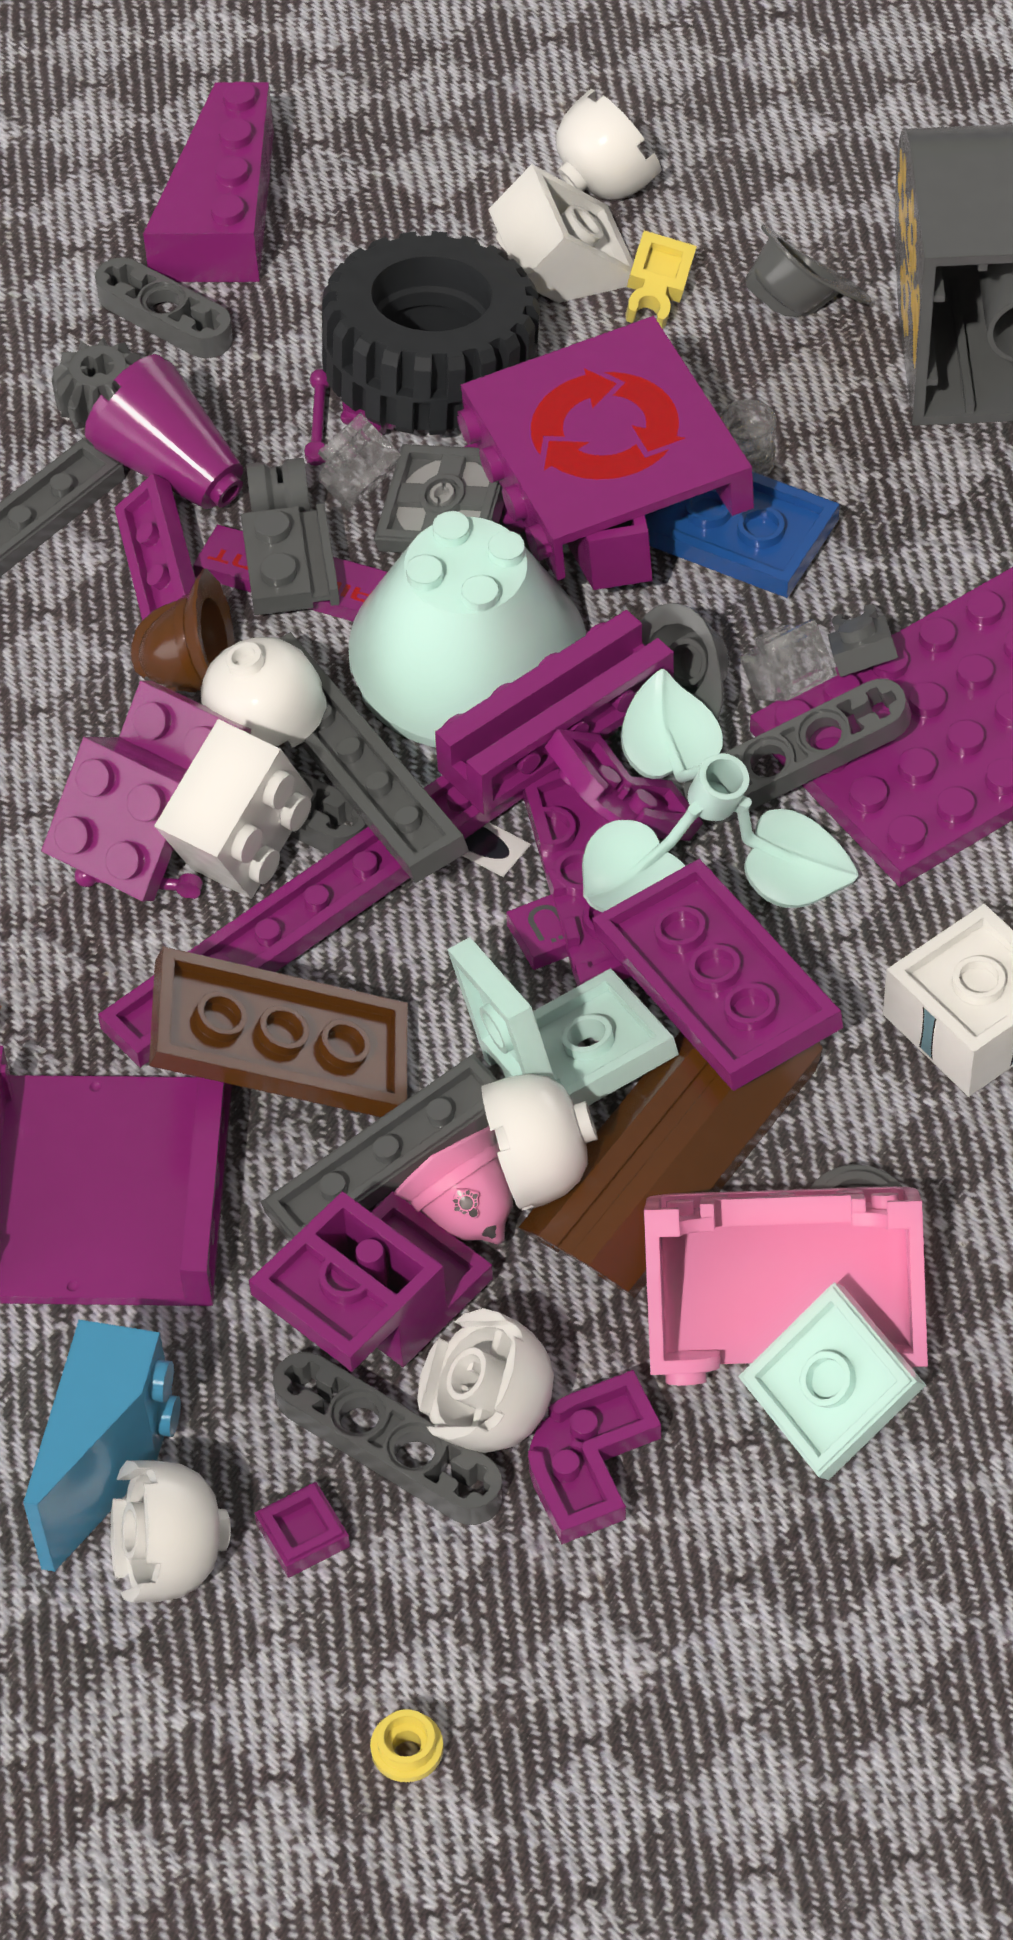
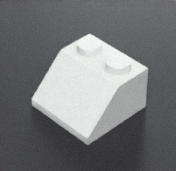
M531 164L488 209L498 231L496 233L498 243L507 252L509 259H514L524 269L527 276L534 283L538 293L561 303L627 287L634 262L607 204Z

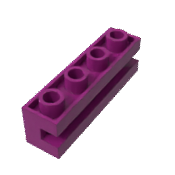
M626 609L606 623L602 622L595 625L584 637L559 653L556 652L548 655L537 667L512 683L501 685L490 697L463 714H456L448 719L440 729L435 731L438 772L485 815L558 767L545 749V745L557 729L597 733L603 738L620 727L634 696L653 674L660 669H665L674 679V651L659 638H656L646 646L643 645L642 623Z

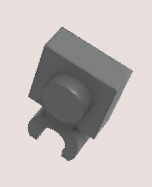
M872 604L865 605L863 608L864 613L859 617L844 620L843 616L839 614L832 618L835 632L828 634V638L840 677L898 658L885 615L878 617L876 608Z

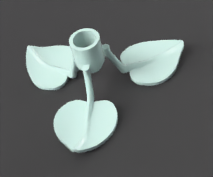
M665 669L657 671L643 684L630 703L622 724L621 746L629 764L646 778L659 779L674 773L675 779L680 783L693 780L688 790L690 806L661 843H659L656 834L651 828L633 820H615L605 824L594 833L585 848L582 859L583 897L591 907L604 912L685 867L669 851L677 844L691 824L698 817L708 821H721L728 818L733 812H737L742 841L747 846L753 848L745 860V875L757 894L776 906L800 908L816 903L853 884L858 877V871L846 851L824 828L809 817L796 811L787 809L768 810L759 818L754 834L749 815L752 801L749 797L743 796L749 785L748 770L743 762L735 756L720 753L723 745V736L720 725L713 713L700 700L682 688Z

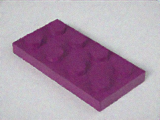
M700 858L592 918L595 934L733 1091L844 1028L841 1010Z

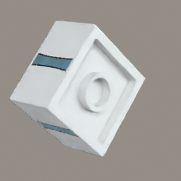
M985 904L886 970L883 1015L968 1097L1013 1067V930Z

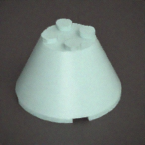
M448 511L439 514L434 519L433 525L423 530L412 541L359 609L350 632L349 665L350 671L353 673L354 679L362 693L363 702L382 723L408 739L436 748L435 731L440 729L448 719L456 714L465 713L490 697L501 685L512 683L537 667L548 655L556 652L559 653L586 635V630L574 602L527 550L524 540L519 534L509 531L502 525L487 519L466 517L460 512Z

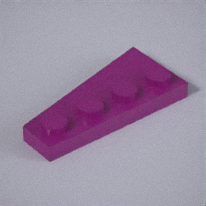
M558 768L523 789V799L550 894L553 896L575 982L579 986L610 968L621 980L631 977V975L595 934L592 918L602 912L591 907L583 897L582 859L585 848L594 833L605 824L610 823V821L597 813L575 789L562 780Z

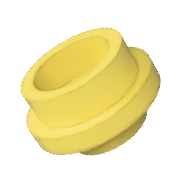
M404 1709L389 1714L376 1726L371 1737V1754L375 1766L383 1775L394 1781L415 1782L427 1777L438 1767L443 1756V1738L439 1727L430 1717L415 1710ZM407 1741L414 1742L420 1746L419 1752L412 1756H399L394 1752L399 1744Z

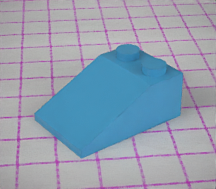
M78 1320L23 1502L42 1570L55 1572L111 1512L112 1500L123 1499L127 1494L130 1480H117L119 1471L127 1460L157 1461L164 1436L173 1437L177 1430L181 1400L179 1396L172 1395L174 1364L172 1361L165 1360L160 1332Z

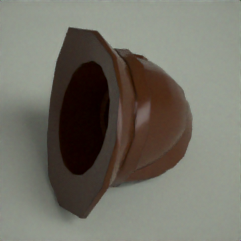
M207 568L202 569L189 594L183 595L177 601L155 609L136 628L131 645V660L135 672L145 681H153L176 693L197 692V690L201 692L203 678L210 663L223 650L235 644L230 607L220 582Z

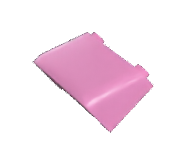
M894 1186L677 1193L656 1195L646 1199L644 1220L650 1375H665V1383L669 1385H697L706 1383V1372L719 1369L720 1364L752 1363L833 1282L846 1288L912 1369L913 1367H928L922 1199L918 1189Z

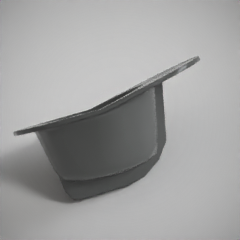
M764 224L761 226V229L769 239L747 274L745 283L747 288L773 311L783 316L801 317L809 315L839 293L862 303H871V297L855 283L826 265L796 250Z
M679 603L658 605L646 613L641 620L642 644L646 646L656 638H659L674 651V680L687 692L700 700L718 721L723 706V682L726 679L729 667L728 649L722 637L713 628L708 626L706 620L692 607Z

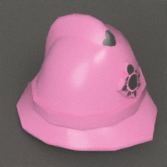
M489 1126L430 1156L394 1192L396 1196L410 1202L417 1213L421 1211L457 1239L462 1241L484 1240L496 1245L504 1241L505 1223L513 1206V1196L498 1158L497 1152L500 1151L497 1143L495 1130L490 1131Z

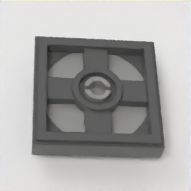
M402 444L374 537L378 550L404 553L423 530L433 525L434 519L439 514L448 511H457L466 517L483 518L499 524L504 506L503 488L499 481L491 483L488 480L481 464L480 449L475 447Z

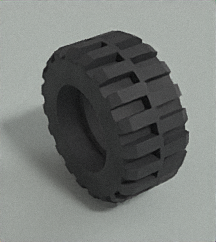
M432 231L431 235L417 236L416 232L400 233L398 239L389 241L387 237L372 241L367 250L357 249L344 260V263H341L334 270L323 292L322 367L326 373V380L335 394L341 397V400L355 412L359 409L365 411L366 418L383 427L386 423L396 426L397 431L413 434L415 429L429 430V435H445L446 430L456 428L461 433L457 419L458 411L464 409L461 384L537 358L540 317L538 292L534 283L527 276V273L514 259L507 261V256L502 250L491 244L487 248L481 246L476 238L462 235L461 239L448 237L447 232Z

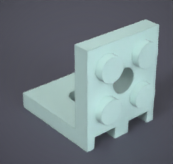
M471 937L447 949L484 1059L490 1066L497 1063L502 1068L505 1078L522 1074L548 1076L563 1085L573 1104L586 1101L589 1106L679 1055L673 1035L611 968L533 1011L530 1004ZM592 1037L593 1039L598 1040L597 1043L591 1046H577L581 1041L587 1038Z

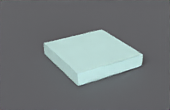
M835 1282L738 1376L816 1475L826 1480L834 1476L926 1386L846 1288Z

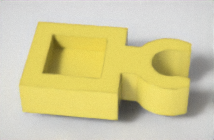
M643 231L627 284L628 288L635 289L629 298L626 310L627 322H634L638 310L649 308L657 314L656 320L661 328L664 329L671 309L670 300L678 303L681 301L697 246Z

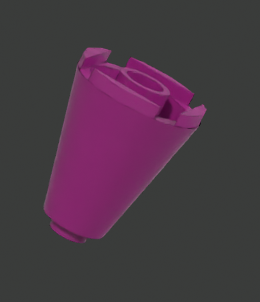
M152 354L137 360L124 369L114 379L121 388L110 401L100 395L93 405L86 421L85 437L99 452L147 478L152 473L170 482L172 492L203 509H211L215 506L222 508L230 504L242 489L243 482L240 479L243 474V466L176 367L160 355Z

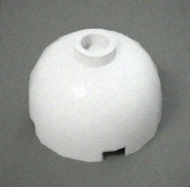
M590 89L573 104L564 115L556 133V149L564 163L558 169L560 176L566 183L581 191L587 189L597 198L616 201L630 197L644 188L662 169L655 153L645 159L639 150L640 144L645 138L633 123L604 95L596 101L595 90Z
M276 637L246 639L223 650L210 663L201 687L202 705L227 719L251 728V735L274 746H279L289 741L291 748H294L304 742L320 725L327 708L321 679L310 661L300 649Z
M536 1074L510 1076L482 1085V1098L490 1131L495 1130L500 1151L497 1152L498 1158L518 1208H522V1211L533 1207L536 1208L565 1196L580 1182L588 1165L586 1143L598 1140L587 1102L573 1104L563 1085L548 1076Z
M484 1308L465 1313L454 1321V1323L462 1326V1328L454 1334L451 1340L447 1342L438 1338L430 1349L420 1374L417 1397L419 1411L428 1415L430 1422L434 1424V1427H427L431 1434L451 1444L482 1453L514 1447L527 1438L545 1416L552 1397L554 1379L550 1357L537 1337L521 1323L499 1312Z
M127 1460L121 1467L117 1480H130L126 1499L112 1500L110 1530L112 1565L115 1578H124L128 1573L131 1588L121 1592L124 1600L129 1602H161L181 1598L197 1589L211 1573L218 1551L227 1550L231 1533L229 1514L226 1509H218L215 1494L203 1477L196 1471L182 1464L170 1462Z

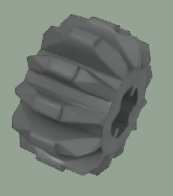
M104 337L98 345L88 346L80 341L77 352H62L60 365L53 368L52 376L56 407L60 410L61 417L70 418L75 429L85 427L93 405L100 395L110 401L121 388L114 379L124 369L141 359L140 354L131 353L126 342L110 347Z

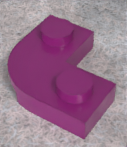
M557 729L545 745V749L559 767L558 772L562 780L575 789L588 805L610 822L615 820L638 821L651 828L658 839H665L690 806L671 780L630 776L600 734ZM699 817L691 824L680 840L690 841L703 825Z
M634 1370L581 1389L555 1401L548 1407V1417L540 1424L533 1436L528 1451L531 1481L561 1545L626 1520V1506L604 1461L661 1439V1423Z

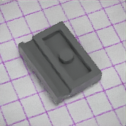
M325 503L316 504V510L299 512V506L240 513L254 615L313 608V602L330 600L331 606L340 605Z

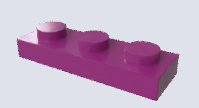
M154 473L114 507L142 620L155 609L177 601L183 595L189 594L195 582L171 484Z

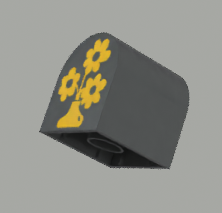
M1013 124L903 129L899 139L896 165L895 257L899 320L912 426L1012 422Z

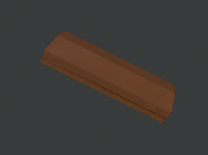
M680 1031L674 1038L679 1055L644 1074L597 1131L598 1140L587 1143L588 1165L580 1182L565 1196L534 1208L518 1228L526 1235L558 1253L561 1250L575 1261H580L596 1272L601 1279L635 1298L647 1283L644 1220L646 1199L651 1196L664 1194L720 1192L816 1072L823 1050L820 1042L733 1091Z

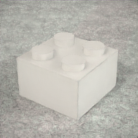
M218 719L154 827L192 870L252 899L259 886L266 884L276 872L280 861L279 852L291 832L300 829L306 821L311 808V798L314 793L280 748Z

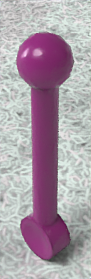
M321 368L313 371L309 379L311 386L314 388L311 442L305 446L304 454L306 462L313 466L322 465L328 458L327 448L322 443L325 391L330 385L326 380V373Z
M78 869L75 870L74 878L79 886L86 888L96 883H104ZM185 873L179 879L163 877L159 889L177 891L181 897L196 899L200 896L203 882L197 875Z

